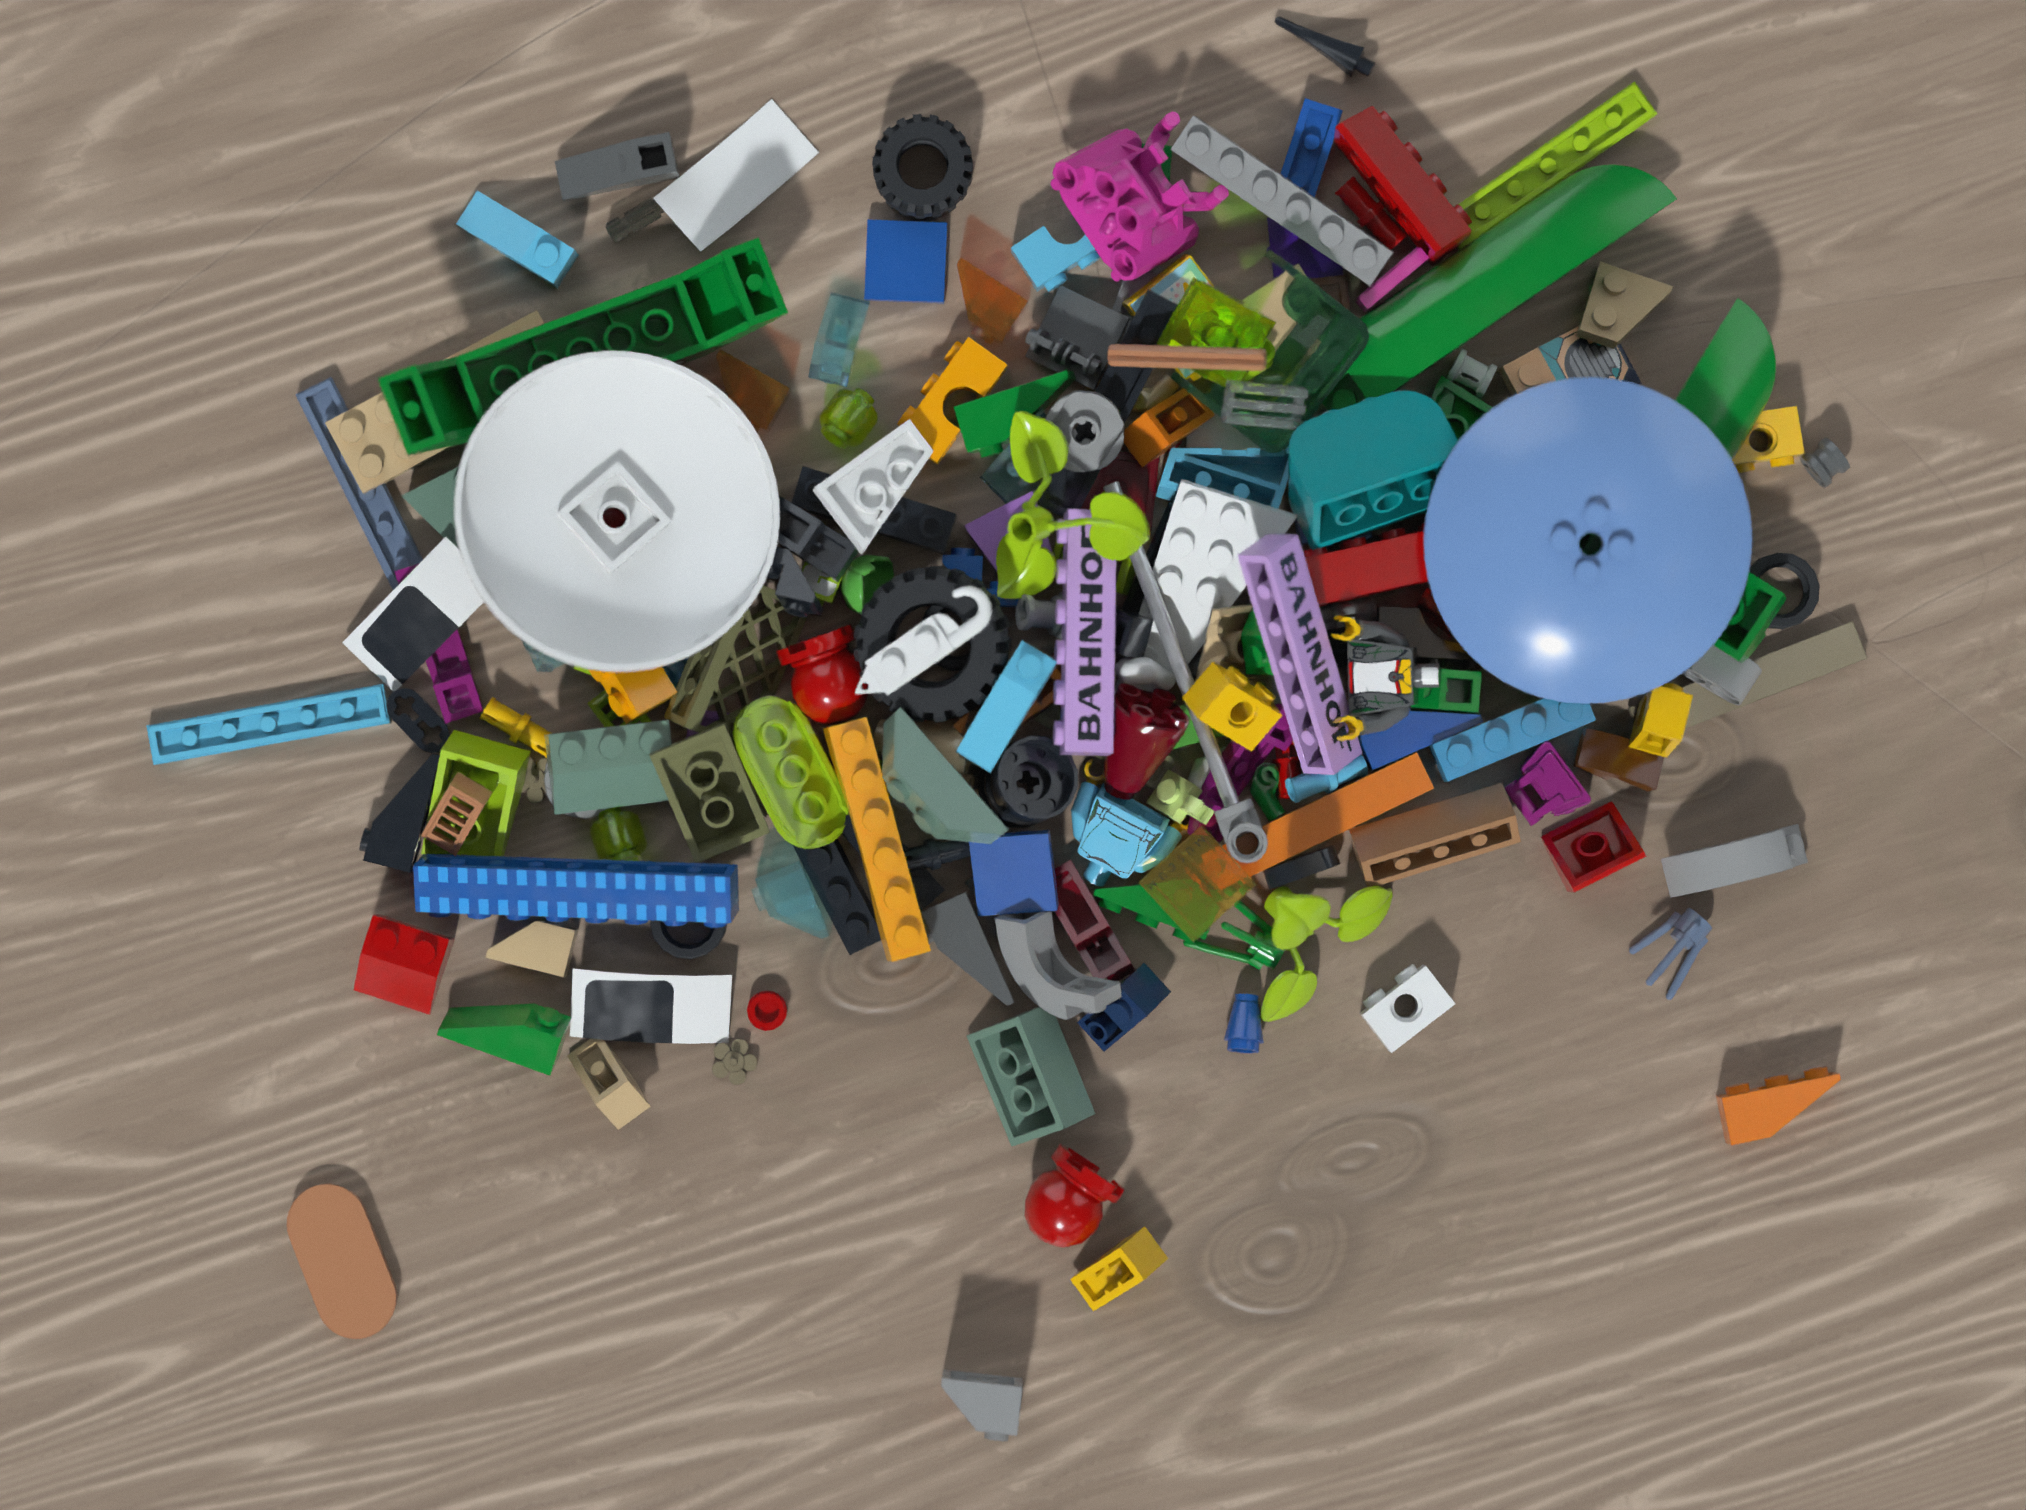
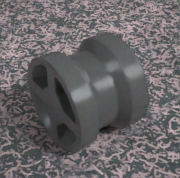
M1826 437L1818 443V448L1813 453L1807 452L1800 457L1804 468L1823 488L1832 483V477L1837 473H1844L1850 468V464L1843 453Z

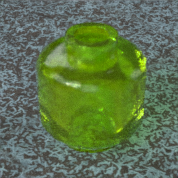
M855 388L854 391L840 389L835 392L819 414L822 435L830 443L841 449H846L848 446L858 447L861 445L878 422V413L873 406L875 401L872 396L860 388Z
M620 807L601 811L598 816L599 820L590 828V837L598 859L640 861L642 859L641 854L647 848V839L638 815L631 811H622Z

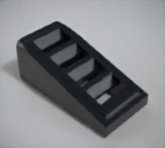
M1115 605V652L1127 657H1144L1154 620Z

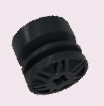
M1029 736L1008 745L991 773L982 768L978 777L979 797L998 819L1010 828H1028L1061 814L1072 803L1078 788V770L1072 755H1060V745H1054L1052 739L1042 736ZM1019 780L1020 783L1026 782L1027 790L1018 788L1017 781Z

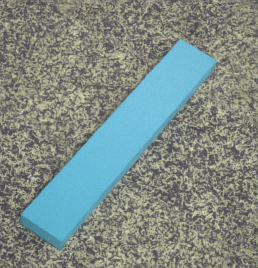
M378 684L146 726L153 765L391 724V718L387 713L385 684Z

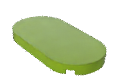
M776 696L761 697L747 704L735 720L733 743L737 755L776 830L787 842L799 848L815 849L833 842L842 834L846 815H848L849 811L837 775L805 713L793 702L785 701Z

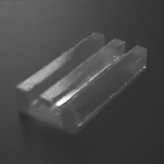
M1227 380L1221 420L1226 424L1296 430L1303 423L1301 417L1302 414L1305 415L1306 406L1303 404L1304 399H1307L1308 390L1304 387ZM1235 392L1293 397L1294 402L1289 404L1234 399ZM1233 408L1292 414L1291 418L1232 413Z

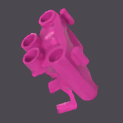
M1171 111L1154 126L1143 149L1141 139L1136 132L1128 128L1119 129L1056 162L1053 169L1054 179L1051 180V187L1056 191L1059 190L1062 200L1103 262L1113 270L1111 277L1116 282L1120 280H1134L1194 246L1199 235V227L1194 219L1183 215V212L1211 211L1219 206L1229 195L1228 189L1223 185L1215 187L1210 193L1190 192L1183 180L1172 185L1165 177L1161 164L1168 157L1163 148L1170 137L1169 133L1180 123V117L1176 112Z

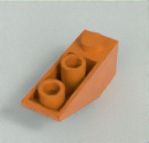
M1827 1066L1804 1070L1805 1078L1789 1081L1788 1074L1765 1078V1086L1750 1089L1748 1082L1726 1086V1094L1716 1096L1725 1142L1735 1145L1772 1137L1841 1080L1840 1074L1836 1072L1828 1073Z

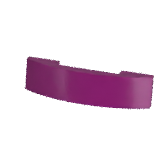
M418 564L394 571L398 584H400L418 566ZM457 629L426 660L445 724L484 711L459 630Z
M1281 703L1275 706L1283 716L1252 751L1232 740L1221 753L1238 797L1254 776L1256 768L1264 762L1274 746L1286 751L1293 741ZM1210 770L1201 787L1202 793L1198 799L1205 806L1213 811H1217L1225 807ZM1215 814L1212 815L1206 825L1190 817L1187 833L1196 839H1204L1205 843L1217 848L1223 836Z

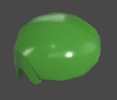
M861 555L851 562L841 582L842 596L845 605L850 610L860 615L865 603L869 602L873 593L881 585L894 578L893 563L888 557Z

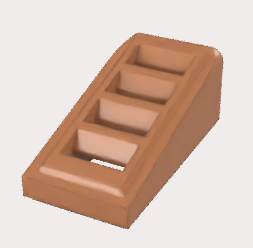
M457 772L421 836L456 856L493 792ZM455 796L474 807L473 810L455 801L452 797ZM447 806L468 817V819L464 820L447 810ZM443 816L462 827L461 831L440 820V818ZM437 826L456 838L455 842L435 831V827Z

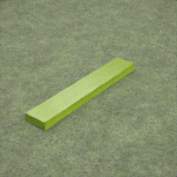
M1636 82L1631 83L1459 203L1472 221L1469 225L1472 231L1470 237L1457 247L1458 250L1578 171L1654 118L1657 112Z

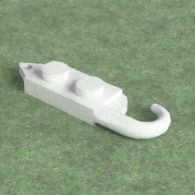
M962 586L954 590L952 594L955 598L970 596L976 600L978 604L977 614L961 626L947 615L939 613L932 615L865 661L867 667L855 693L886 692L889 695L977 635L987 626L992 615L991 602L988 596L981 589L973 586ZM863 683H867L869 685V688L867 690L862 688Z

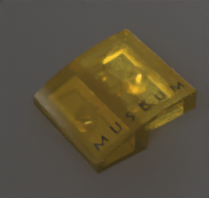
M1200 826L1139 882L1193 942L1197 941L1216 921L1229 912L1257 885L1203 826Z

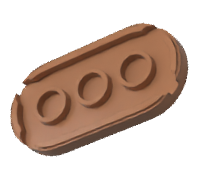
M323 1183L305 1190L295 1199L290 1207L287 1217V1232L319 1316L323 1323L339 1336L349 1339L370 1337L381 1331L390 1321L396 1308L398 1293L364 1203L351 1190L336 1184Z

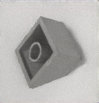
M943 1369L941 1387L976 1431L984 1432L985 1439L1008 1441L1009 1435L1017 1436L1023 1388L1022 1378Z

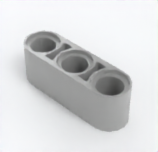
M1712 645L1698 661L1681 674L1722 699L1735 705H1741L1761 674L1762 669L1749 658L1740 663Z

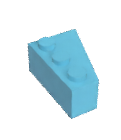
M1171 448L1156 497L1174 502L1180 481L1184 479L1279 509L1288 481L1289 448H1285V450H1260V448H1247V450Z

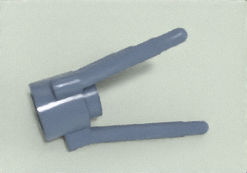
M1687 908L1682 915L1675 911L1665 923L1629 948L1631 954H1636L1672 928L1674 929L1670 936L1676 941V944L1647 978L1646 984L1648 986H1652L1683 948L1686 950L1690 949L1666 993L1668 1000L1673 999L1699 951L1708 942L1706 935L1712 930L1711 925L1691 908Z

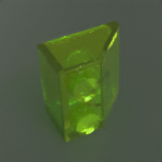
M1193 277L1156 345L1262 349L1276 321L1256 307ZM1191 369L1206 379L1238 393L1249 373L1248 370Z

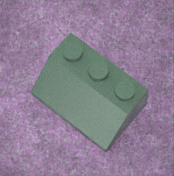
M669 720L544 735L554 815L669 801L649 755L654 751L671 745Z
M1036 1007L967 1035L1011 1147L1063 1130L1095 1114L1056 1016L1040 1007Z

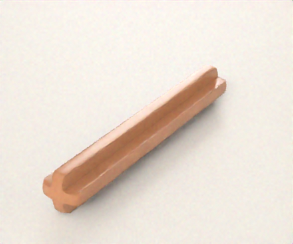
M1111 344L1107 353L1110 366L1263 371L1267 364L1266 350L1258 348Z

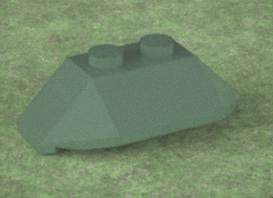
M901 707L884 722L882 778L887 783V789L893 798L898 802H904L914 813L915 822L924 832L931 833L936 839L991 844L1008 830Z

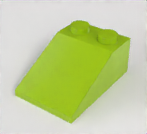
M454 730L447 739L440 752L427 824L457 772L493 792L457 855L504 856L522 794L531 751ZM455 796L452 797L455 801L473 810L474 807ZM447 806V810L464 820L468 819V817ZM443 816L440 818V820L461 831L462 827ZM437 826L435 827V831L455 842L456 838ZM424 838L421 854L453 855Z

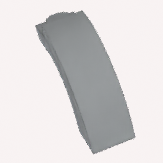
M1795 824L1723 844L1686 851L1662 858L1661 862L1670 898L1778 873L1808 863L1799 825Z
M1051 911L1003 914L995 918L1000 949L1011 975L1022 991L1046 1012L1068 1020L1081 1012H1101L1106 1009V1005L1122 997L1120 982L1084 975L1075 970L1065 960L1056 943Z

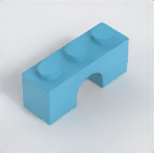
M1042 226L1011 247L1012 255L1037 292L1044 287L1048 292L1054 290L1068 280L1065 273L1077 265L1083 270L1101 258L1086 235L1076 243L1062 244L1052 238L1045 226Z

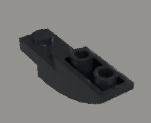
M779 496L780 525L777 544L785 549H789L792 554L839 582L859 551L850 540Z

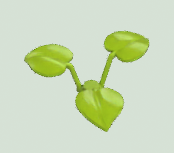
M1023 411L1014 414L1010 431V449L1015 470L1028 483L1043 480L1029 501L1022 504L1024 511L1010 518L1008 523L1009 533L1001 539L997 548V597L1005 599L1022 598L1023 594L1032 596L1043 591L1053 582L1057 569L1056 558L1049 549L1041 546L1043 539L1048 537L1052 531L1092 525L1089 532L1091 545L1100 556L1113 561L1123 560L1135 554L1148 541L1149 536L1147 520L1141 509L1130 498L1120 493L1107 492L1094 497L1090 506L1092 517L1054 522L1052 515L1047 510L1035 507V504L1051 483L1050 473H1057L1065 467L1068 459V444L1063 432L1052 422Z
M1370 886L1355 892L1342 906L1340 918L1329 917L1330 904L1325 898L1320 896L1295 895L1288 887H1280L1268 896L1264 907L1275 919L1272 929V941L1279 949H1289L1295 962L1294 971L1286 970L1280 973L1269 986L1261 1009V1019L1263 1022L1279 1020L1297 1012L1307 1004L1316 990L1317 976L1310 970L1304 971V964L1296 947L1302 944L1308 935H1312L1314 930L1324 923L1334 928L1339 927L1337 936L1343 942H1353L1368 936L1380 925L1390 908L1393 890L1390 887L1386 889L1381 886Z

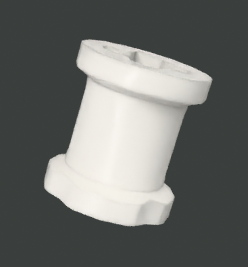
M1462 348L1446 378L1451 382L1455 380L1476 391V396L1482 398L1498 366L1494 364L1487 366L1467 356V350Z

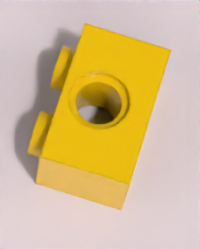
M1797 406L1762 411L1732 461L1738 473L1754 471V463L1770 461L1771 468L1795 464L1794 457L1804 454ZM1752 431H1761L1767 436L1768 446L1764 452L1755 451L1750 446L1749 437Z
M1213 661L1182 698L1198 720L1252 751L1283 716L1273 703L1276 697L1259 682L1255 686L1249 684L1247 677L1235 667L1230 666L1228 669H1225Z
M1673 683L1663 684L1647 692L1639 702L1628 747L1667 758L1682 741L1693 695L1684 693V689L1681 686Z

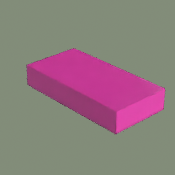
M1421 247L1414 249L1356 298L1358 306L1363 312L1367 311L1428 260V255Z

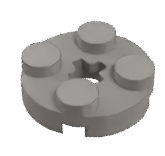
M1076 390L1061 397L1054 403L1047 414L1046 420L1055 424L1063 432L1068 444V459L1064 468L1074 472L1101 469L1110 464L1120 452L1124 441V421L1116 405L1104 395L1093 391ZM1086 421L1092 423L1091 431L1095 434V437L1092 440L1084 438L1082 442L1075 439L1077 431L1073 426L1077 422L1082 425Z

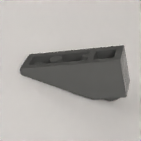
M964 892L922 911L928 942L934 941L937 948L1005 1005L1008 1006L1014 1003V999L967 893Z

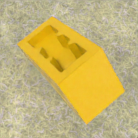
M1144 1226L1077 1272L1070 1280L1094 1312L1144 1281L1168 1257Z

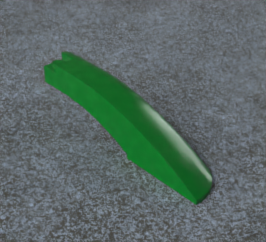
M1616 164L1599 165L1576 172L1297 361V365L1315 396L1319 397L1328 411L1333 409L1339 410L1357 404L1369 397L1376 398L1395 392L1673 203L1677 198L1656 177L1634 167Z

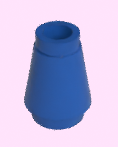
M1235 994V1002H1233L1224 1040L1228 1041V1051L1259 1053V1045L1264 1043L1258 995Z

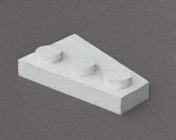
M909 419L818 484L813 489V492L862 555L934 450Z

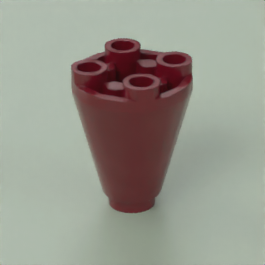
M1119 684L1114 695L1113 753L1105 756L1103 772L1104 788L1110 795L1124 800L1132 799L1134 794L1143 788L1184 735L1190 718L1178 705L1174 704L1176 697L1171 692L1160 688L1149 692L1137 689L1132 685Z

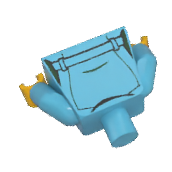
M1093 759L1085 764L1084 775L1086 782L1080 784L1071 808L1073 836L1080 842L1077 852L1080 856L1090 860L1083 876L1088 882L1101 887L1105 885L1111 873L1127 879L1133 871L1144 873L1165 862L1181 840V831L1188 829L1189 822L1187 825L1179 824L1133 799L1124 800L1110 795L1104 788L1103 782L1105 780L1103 774L1094 777L1089 773ZM1103 783L1099 790L1097 785Z

